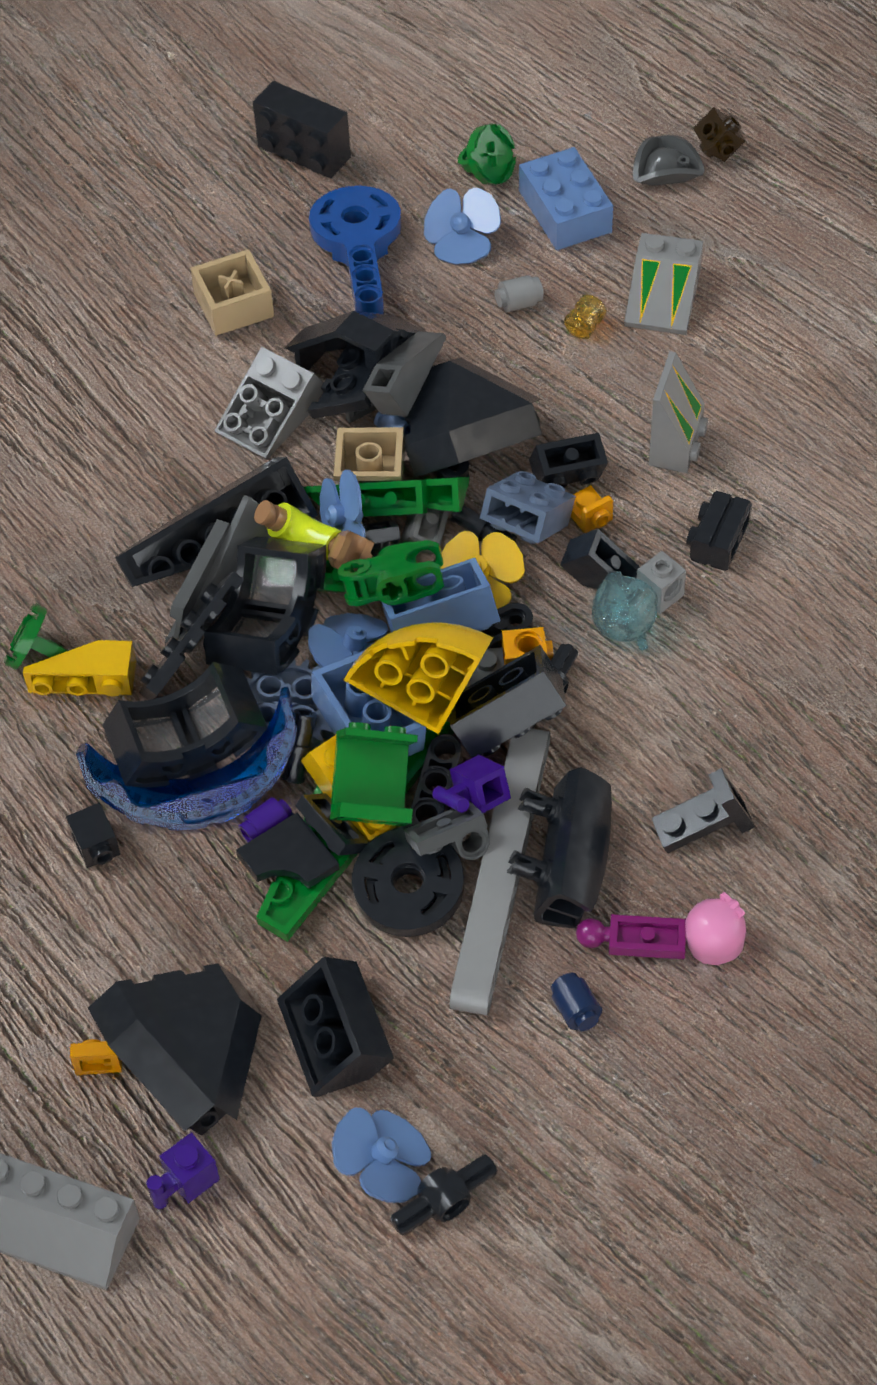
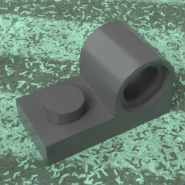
M470 801L469 808L463 813L451 809L404 829L408 844L420 856L436 853L443 846L451 844L460 856L467 860H475L483 856L490 845V837L484 814ZM471 833V835L469 836V838L466 839L465 841H463V838H464L467 834Z

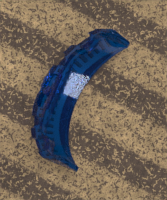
M288 686L281 688L276 710L262 736L243 755L218 770L193 780H189V778L171 779L168 786H125L118 766L99 754L87 742L80 744L76 752L86 787L97 799L100 798L110 807L125 815L127 819L142 825L149 824L168 828V830L182 831L203 829L211 823L221 824L250 809L268 790H271L288 762L297 732Z

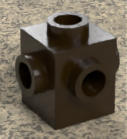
M715 107L693 127L701 141L699 147L704 154L710 158L715 156L723 162L746 142L740 132L742 128L740 123L733 116H728Z

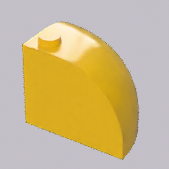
M430 622L403 627L383 636L369 646L357 658L343 680L439 734L493 637L473 628L451 623Z

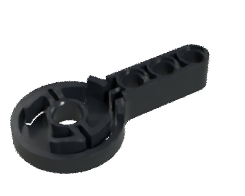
M438 735L429 744L411 809H413L412 824L387 831L374 838L363 848L353 868L352 887L357 907L371 925L387 934L400 937H414L430 933L449 921L457 911L463 898L464 874L462 863L452 845L447 844L436 853L420 856L408 844L404 829L420 823L419 821L424 817H434L451 810V807L435 800L432 796L433 791L429 789L434 785H442L446 789L453 787L450 769L463 763L461 744L453 735ZM443 754L453 755V757L448 760H442L438 758ZM383 850V852L380 853L373 862H371L373 858ZM448 866H449L450 872H451V879H450V875H449ZM407 874L416 875L423 881L422 886L412 893L399 892L395 888V883L400 877ZM365 880H367V881H366V884H367L368 895H367V892H366V889H365ZM432 902H434L433 905H432L428 910H426L425 912H423L426 908H428V907L430 906V904H431Z

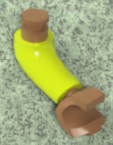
M264 500L256 508L254 514L255 522L264 525L271 537L326 545V560H329L332 567L338 569L348 561L367 559L373 556L371 550L375 542L349 530L341 531L319 522L289 503L274 505L272 502Z

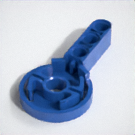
M348 186L330 191L321 196L310 209L309 224L311 236L317 245L332 253V260L347 265L355 311L384 314L383 291L377 261L388 254V246L395 241L401 231L400 206L389 193L374 187Z

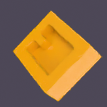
M591 485L573 494L576 497L570 517L584 534L595 528H602L609 521L613 520L614 500L610 495L601 498Z
M88 1039L82 1043L70 1044V1060L75 1075L122 1072V1060L113 1052L106 1041Z

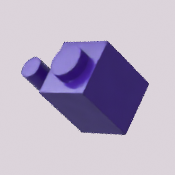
M477 755L450 769L453 782L452 788L446 789L442 786H437L432 793L435 800L461 813L467 811L469 801L484 813L511 799L504 766L481 755Z
M191 1132L159 1156L164 1175L161 1177L152 1175L147 1179L146 1184L153 1206L156 1209H164L168 1205V1197L176 1191L189 1204L217 1183L220 1177L214 1158Z

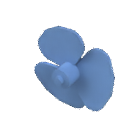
M472 188L465 193L461 210L459 194L453 189L443 190L432 201L425 216V239L429 243L436 244L434 253L441 261L454 265L472 264L486 257L491 251L490 240L476 231L484 234H491L497 231L501 225L500 207L491 194L481 188Z
M344 470L342 472L339 485L340 500L334 481L331 478H325L322 482L320 493V516L322 523L341 531L349 530L365 538V528L361 524L363 518L361 491L356 475L351 470Z
M346 613L326 618L323 625L317 624L310 627L308 631V648L315 662L320 667H324L365 651L373 644L367 642L380 639L387 634L388 626L382 620L364 614Z
M353 1108L336 1125L331 1143L336 1169L346 1176H354L362 1171L359 1181L361 1187L369 1196L387 1203H405L418 1195L417 1190L421 1183L419 1176L411 1168L400 1162L412 1166H424L430 1161L431 1150L422 1134L406 1119L386 1110H379L371 1115L365 1109Z

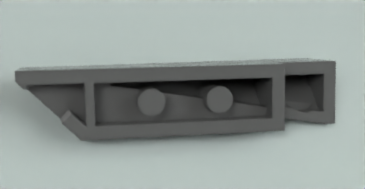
M243 496L231 525L222 520H216L171 605L170 617L176 621L165 639V644L172 636L176 639L184 630L180 626L181 622L192 609L195 612L198 611L203 604V601L199 598L211 582L216 585L233 571H237L238 545L256 536L273 538L268 534L267 528L264 525L255 522L254 514L259 503L251 497ZM231 593L223 599L225 603H228ZM218 615L212 620L210 624L206 623L203 628L207 630L218 617ZM195 645L189 652H188V651H186V652H187V653L192 652L193 649L196 647V645Z

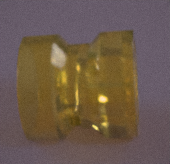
M587 294L583 295L575 304V309H572L565 317L564 325L573 336L579 339H587L595 331L596 325L600 324L607 315L606 307L597 297Z

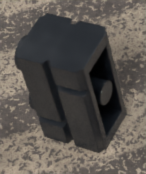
M720 491L713 493L710 502L703 501L698 514L700 523L698 527L692 525L686 540V545L691 546V560L704 565L710 564L711 567L723 571L728 570L749 525L752 511L751 501L740 497L732 498L730 494Z

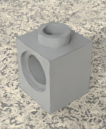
M661 551L637 569L636 595L661 614L684 596L686 570Z

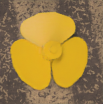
M463 531L450 540L442 551L444 564L441 566V569L476 558L490 584L497 609L510 604L512 600L510 589L494 578L511 584L516 583L524 576L523 554L515 541L499 532L490 533L482 541L480 555L478 537L471 531Z

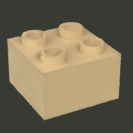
M249 249L190 268L194 294L215 336L274 317L271 289Z

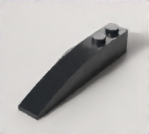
M275 457L192 506L115 556L114 558L130 586L135 587L191 569L216 520L219 519L231 525L244 495L251 497L259 504L264 500H268L274 505L289 503L311 518L318 516L288 458Z

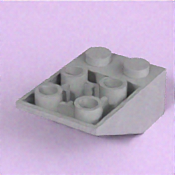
M261 347L214 431L268 459L308 417L309 413L307 410L312 402H317L323 392L321 386L324 382L314 373Z

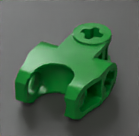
M430 540L404 542L387 546L376 557L348 561L337 570L339 579L343 581L346 593L344 597L346 603L350 606H363L379 600L388 605L403 604L436 594L444 587V579L441 572V566L444 563L440 545ZM422 550H429L436 557L432 562L418 563L416 555ZM429 573L436 577V581L429 586H423L416 580Z

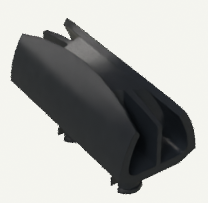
M582 767L566 773L555 786L553 798L532 791L529 788H524L519 799L523 802L519 805L518 810L545 817L548 823L543 860H538L515 850L508 862L512 865L507 870L508 874H514L537 882L538 890L534 908V919L537 923L576 928L584 912H592L602 886L611 832V785L602 777Z

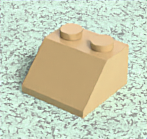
M337 428L334 481H340L344 470H351L356 475L358 481L403 480L405 472L404 428Z

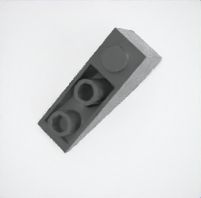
M418 331L376 363L363 392L380 414L408 416L447 338L444 333Z

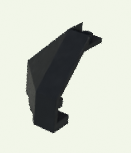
M351 311L303 328L289 342L285 349L294 353L297 365L309 371L325 352L343 350L349 342L365 351L366 369L373 371L376 363L416 332L427 331L394 315Z
M461 357L432 366L408 416H405V421L411 426V433L405 435L404 446L414 477L456 465L542 435L540 419L533 407L534 402L542 399Z
M216 963L203 966V971L185 974L183 970L156 974L153 975L152 981L134 984L131 979L117 981L88 1007L108 1046L185 1132L190 1128L203 1136L226 1114L237 1120L262 1015L236 976Z

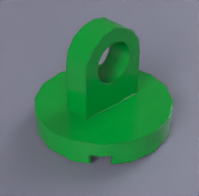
M484 124L477 127L471 133L467 147L458 156V163L467 173H473L474 177L482 184L490 186L502 184L512 176L516 165V157H513L512 149H515L514 141L509 132L501 125Z
M37 603L33 604L30 608L34 615L28 613L27 617H24L10 644V650L14 652L13 656L6 655L4 658L5 665L14 670H17L22 664L30 648L48 657L69 651L65 647L38 634L45 619L47 608Z

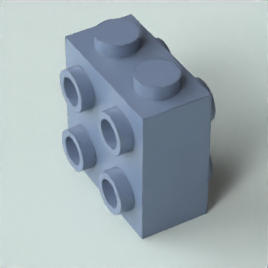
M519 471L487 488L480 519L491 523V526L497 530L511 531L520 535V538L525 542L540 543L568 526L576 496L566 492L565 488L561 485L554 483L546 484L537 480L536 476L532 473Z

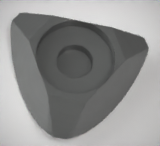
M677 135L646 138L638 148L633 166V180L637 183L652 186L684 183L702 176L704 173L703 163L696 149L686 139Z

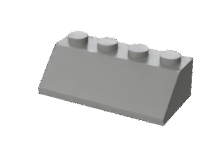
M0 1153V1253L107 1291L140 1220L134 1199Z

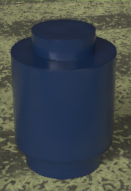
M573 972L558 977L551 985L552 1000L569 1029L587 1031L593 1028L599 1021L602 1007L585 979L578 977Z

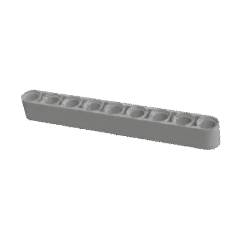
M531 729L524 736L519 738L512 737L510 740L504 769L511 799L494 808L488 833L490 845L483 855L452 984L450 1009L486 1016L489 1014L520 876L507 873V870L512 865L508 862L513 851L516 850L522 854L526 853L534 814L518 810L519 805L523 802L519 799L524 788H529L538 793L540 791L550 745L551 733L549 731Z

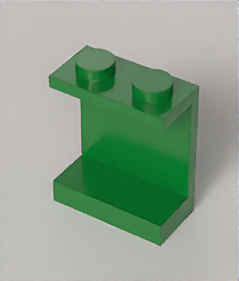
M350 722L348 727L336 731L330 819L393 826L412 824L413 809L404 808L408 748L409 745L417 743L418 735L406 734V728L399 726H385L384 731L371 730V724L362 722Z

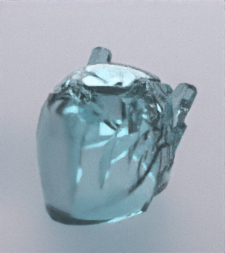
M621 572L609 573L600 584L592 601V620L598 631L605 637L622 642L637 641L639 649L641 651L648 649L646 632L651 629L657 616V593L642 580L622 576Z

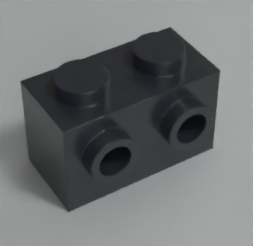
M599 433L538 444L529 458L532 473L536 476L537 480L546 484H558L564 488L568 484L580 482L581 485L596 482L608 464Z

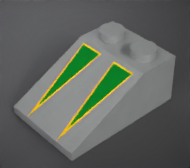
M641 233L625 315V327L687 335L701 272L704 241Z
M669 351L653 398L649 465L688 473L691 461L697 462L701 442L697 441L699 436L705 437L709 418L704 417L705 403L677 353Z

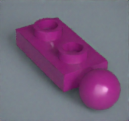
M611 914L610 927H604L599 920L594 918L583 920L576 929V937L578 942L586 948H596L603 942H609V955L685 959L686 919Z

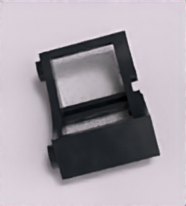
M256 536L238 545L236 573L245 580L237 590L235 589L231 592L228 603L217 621L205 630L203 648L207 665L216 662L239 667L245 671L278 675L298 656L300 651L297 646L302 636H308L310 627L315 623L319 611L313 608L317 590L324 589L326 545Z
M212 662L208 669L195 681L172 694L145 701L118 700L102 724L124 785L130 787L168 786L171 779L188 775L189 780H193L219 769L217 763L232 754L237 758L244 753L268 728L243 669Z

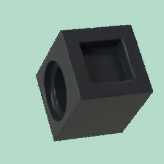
M100 802L66 816L71 836L87 869L95 865L106 864L114 857L121 855L116 835Z

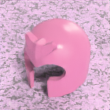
M725 892L721 893L718 899H705L697 903L688 913L685 921L688 949L694 958L703 964L720 965L732 961L743 950L746 937L745 912L740 907L738 901L732 899Z

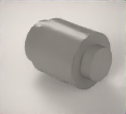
M526 275L499 282L498 289L495 290V300L498 307L503 308L508 313L536 306L537 302L543 300V287L540 279L537 276L531 277Z

